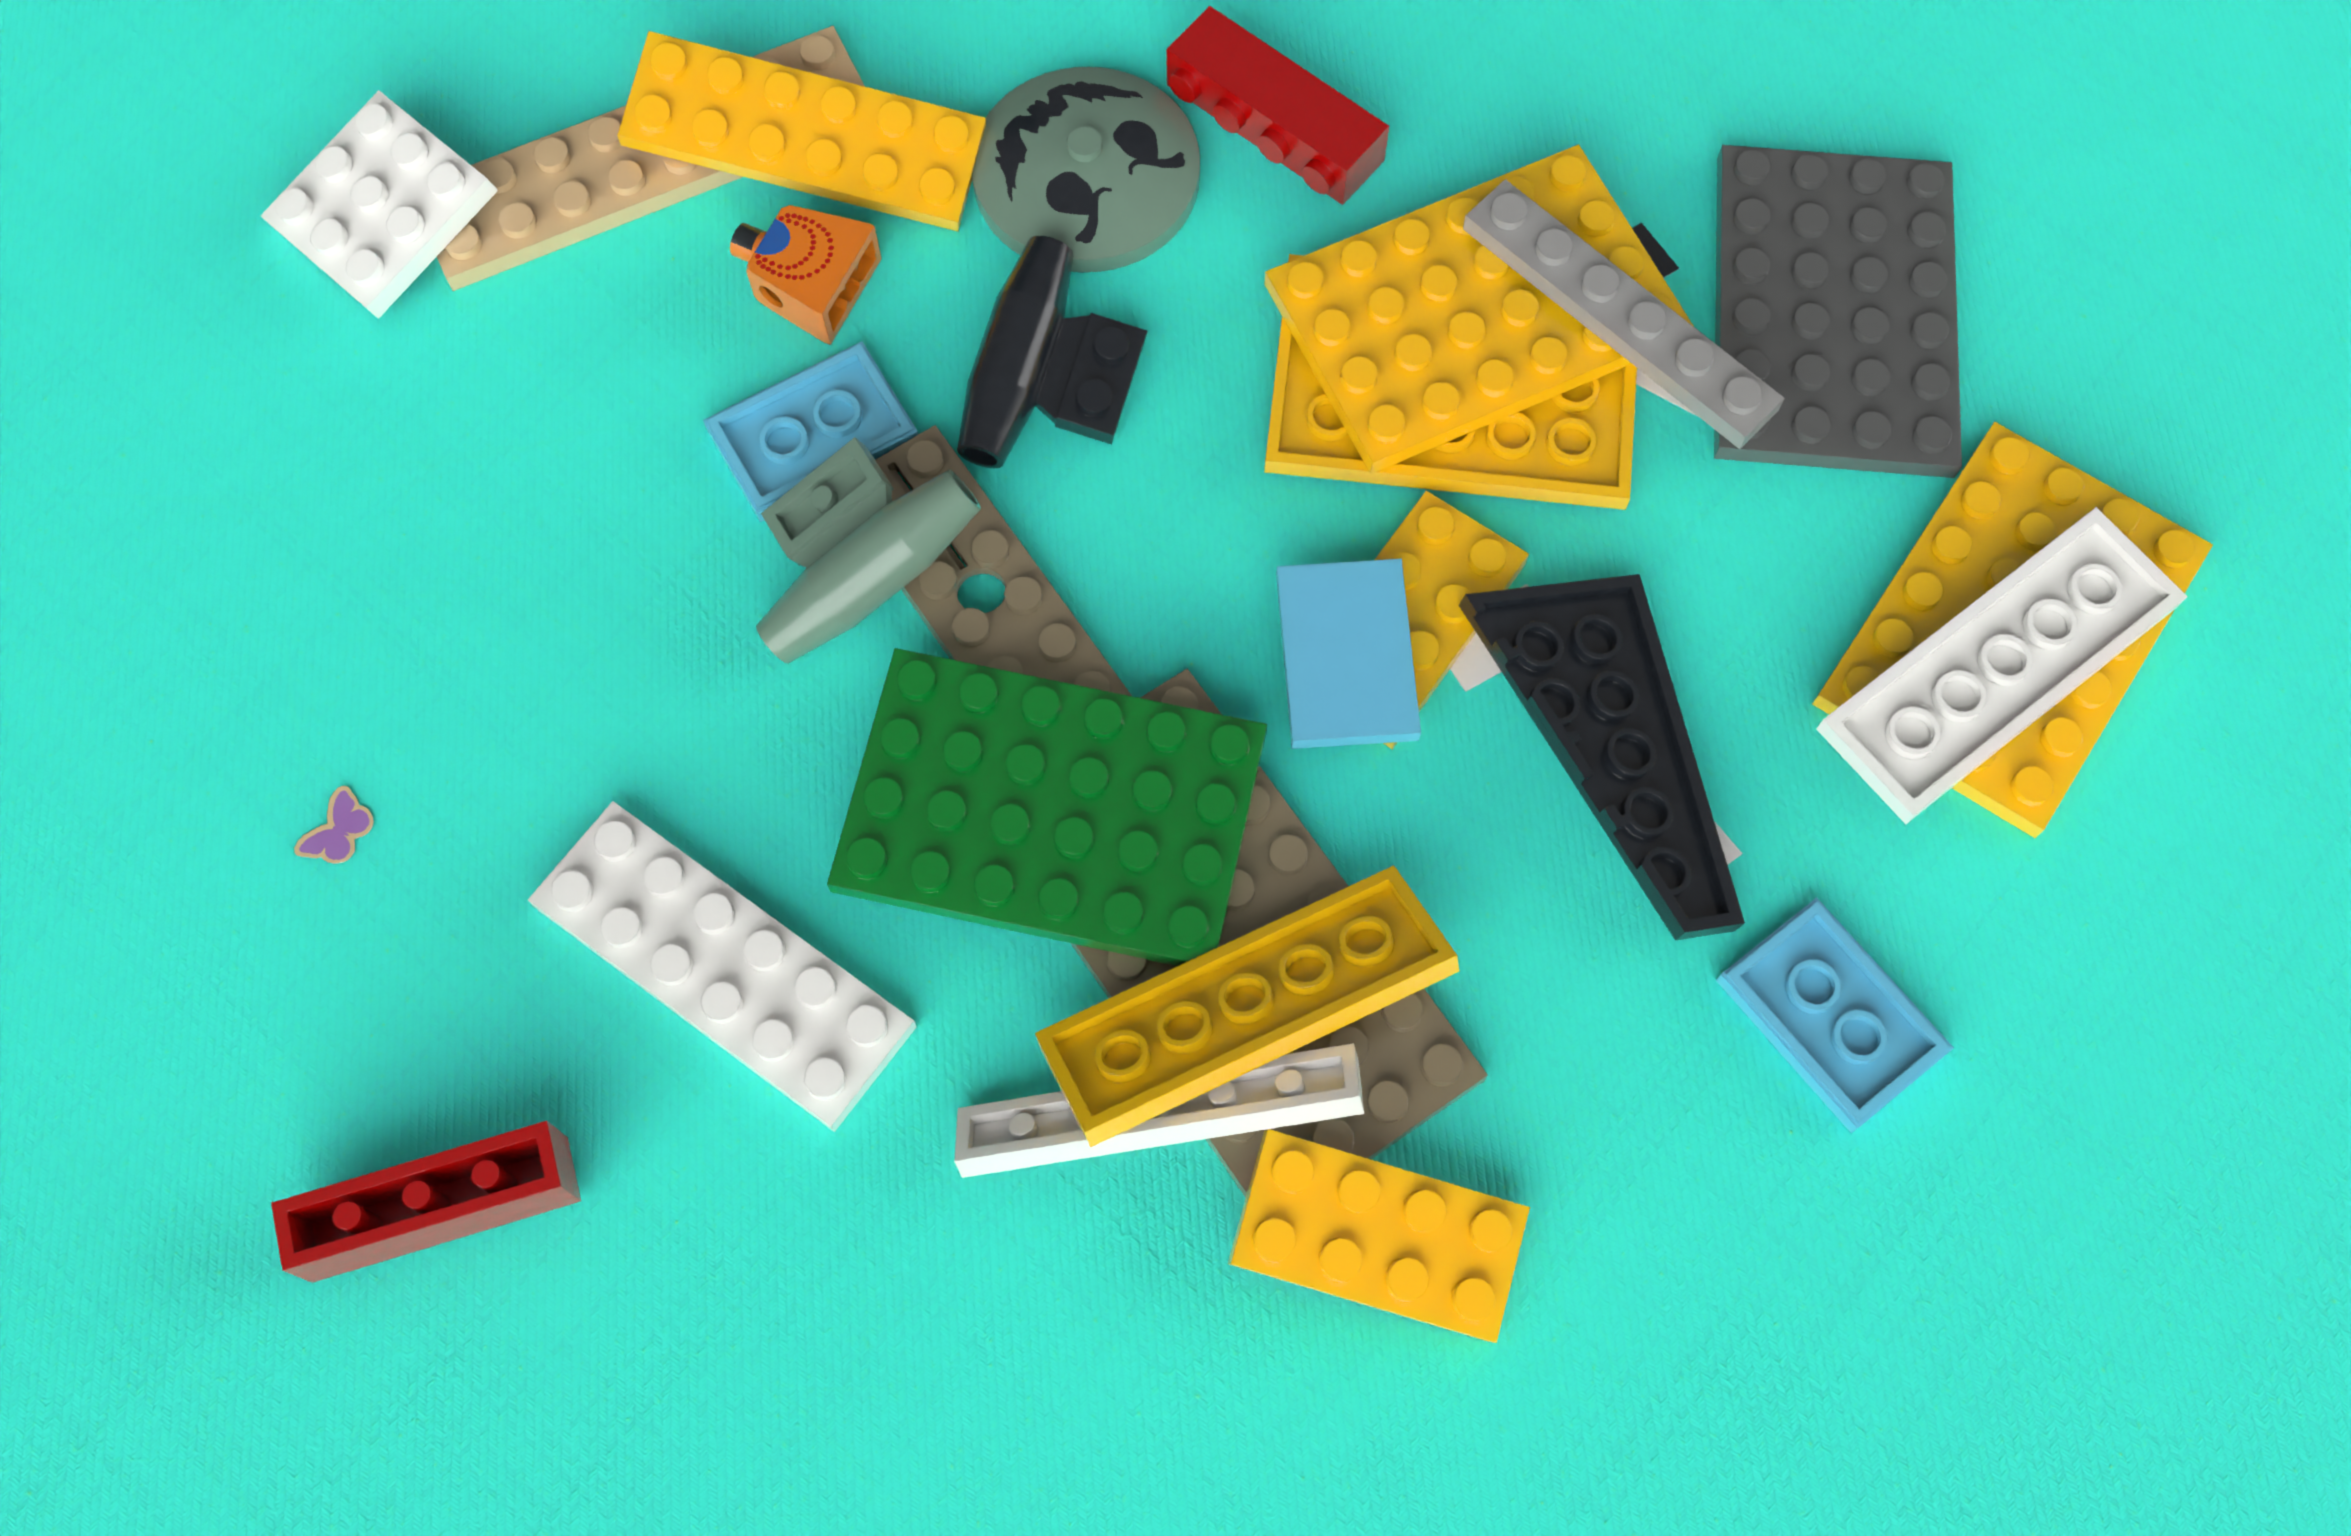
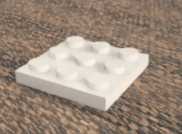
M378 90L260 216L379 319L498 190L484 175Z

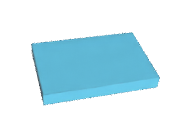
M862 341L703 420L707 432L760 522L764 521L761 515L764 510L854 437L868 448L876 460L918 435L917 429Z
M1402 559L1277 566L1276 581L1292 749L1419 741L1421 727Z
M1815 898L1716 979L1719 985L1850 1133L1863 1125L1954 1049L1818 898Z

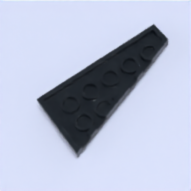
M1640 574L1465 594L1459 607L1675 941L1734 932L1745 924Z

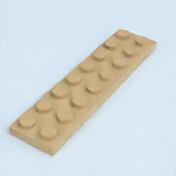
M834 26L752 57L865 86ZM625 105L472 164L471 166L484 175L498 191L440 252L437 259L452 291H455L740 179L742 176L621 146L617 135L626 108Z

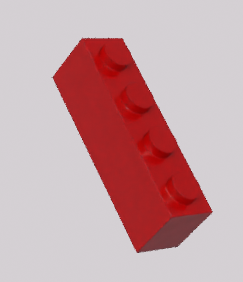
M1209 6L1167 48V85L1179 99L1186 103H1194L1213 116L1223 129L1230 133H1238L1259 148L1268 160L1277 164L1282 163L1301 176L1306 184L1315 192L1327 194L1344 205L1385 161L1389 125L1213 7Z
M546 1120L271 1203L282 1271L313 1283L581 1202V1196L568 1137Z

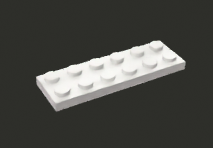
M2095 507L1824 718L1817 727V731L1893 812L1907 824L2175 610L2188 596Z
M614 801L611 802L528 899L534 908L834 1132L917 1028L915 1021Z

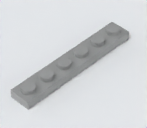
M1506 179L1465 216L1464 231L1737 448L1741 449L1779 411L1785 399L1782 395Z

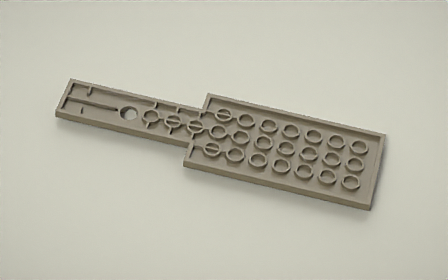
M936 425L875 460L894 488L892 491V501L911 491L898 472H900L913 490L950 469L965 483L981 506V510L951 542L952 547L967 567L963 565L949 545L929 568L901 589L949 659L1132 696ZM989 574L995 576L1005 586V598L996 609L984 613L976 608L965 609L958 600L959 588L966 579L973 575ZM1188 668L1140 697L1221 714ZM1260 766L1219 947L1348 887L1347 883ZM1071 944L1108 998L1177 967L1143 958ZM1422 989L1288 1053L1354 1043L1359 1060L1364 1114L1272 1128L1271 1130L1373 1159L1483 1083L1488 1074L1426 990ZM1264 1130L1206 1139L1246 1198Z

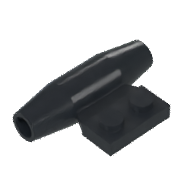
M1048 236L1031 237L996 297L967 382L957 447L959 455L975 465L993 469L1002 467L1035 406L1055 424V427L1112 445L1145 343L1147 330L1094 313L1087 316L1064 318L1073 252L1066 244Z

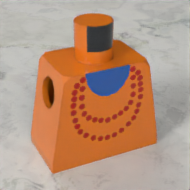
M793 205L781 208L767 232L746 223L740 224L735 230L730 244L731 255L748 262L746 272L754 297L767 308L829 345L832 344L882 259L874 225Z

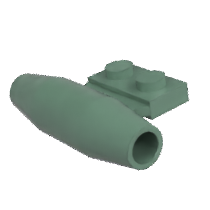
M854 437L761 513L786 556L799 566L801 565L806 568L756 625L761 639L776 657L789 664L854 628L935 562L981 510V506L973 493L952 470L945 471L892 501V491L894 488L868 448Z

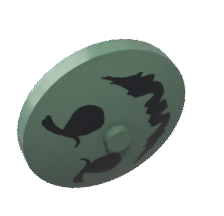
M1073 67L1048 72L1024 82L1006 94L986 116V127L974 165L972 180L975 198L985 222L993 233L1014 252L1021 255L1027 242L1033 236H1048L1063 242L1072 250L1073 262L1071 272H1101L1128 266L1148 257L1166 245L1178 233L1191 214L1196 202L1200 181V153L1196 135L1188 118L1178 104L1161 89L1142 78L1119 70L1102 67Z

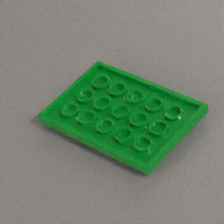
M894 648L827 886L832 893L1179 966L1218 948L1220 945L1266 738L1267 724Z

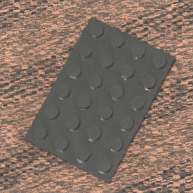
M1722 145L1717 158L1715 344L1785 399L1779 411L1741 449L1737 448L1714 429V459L1955 478L1962 468L1952 162Z

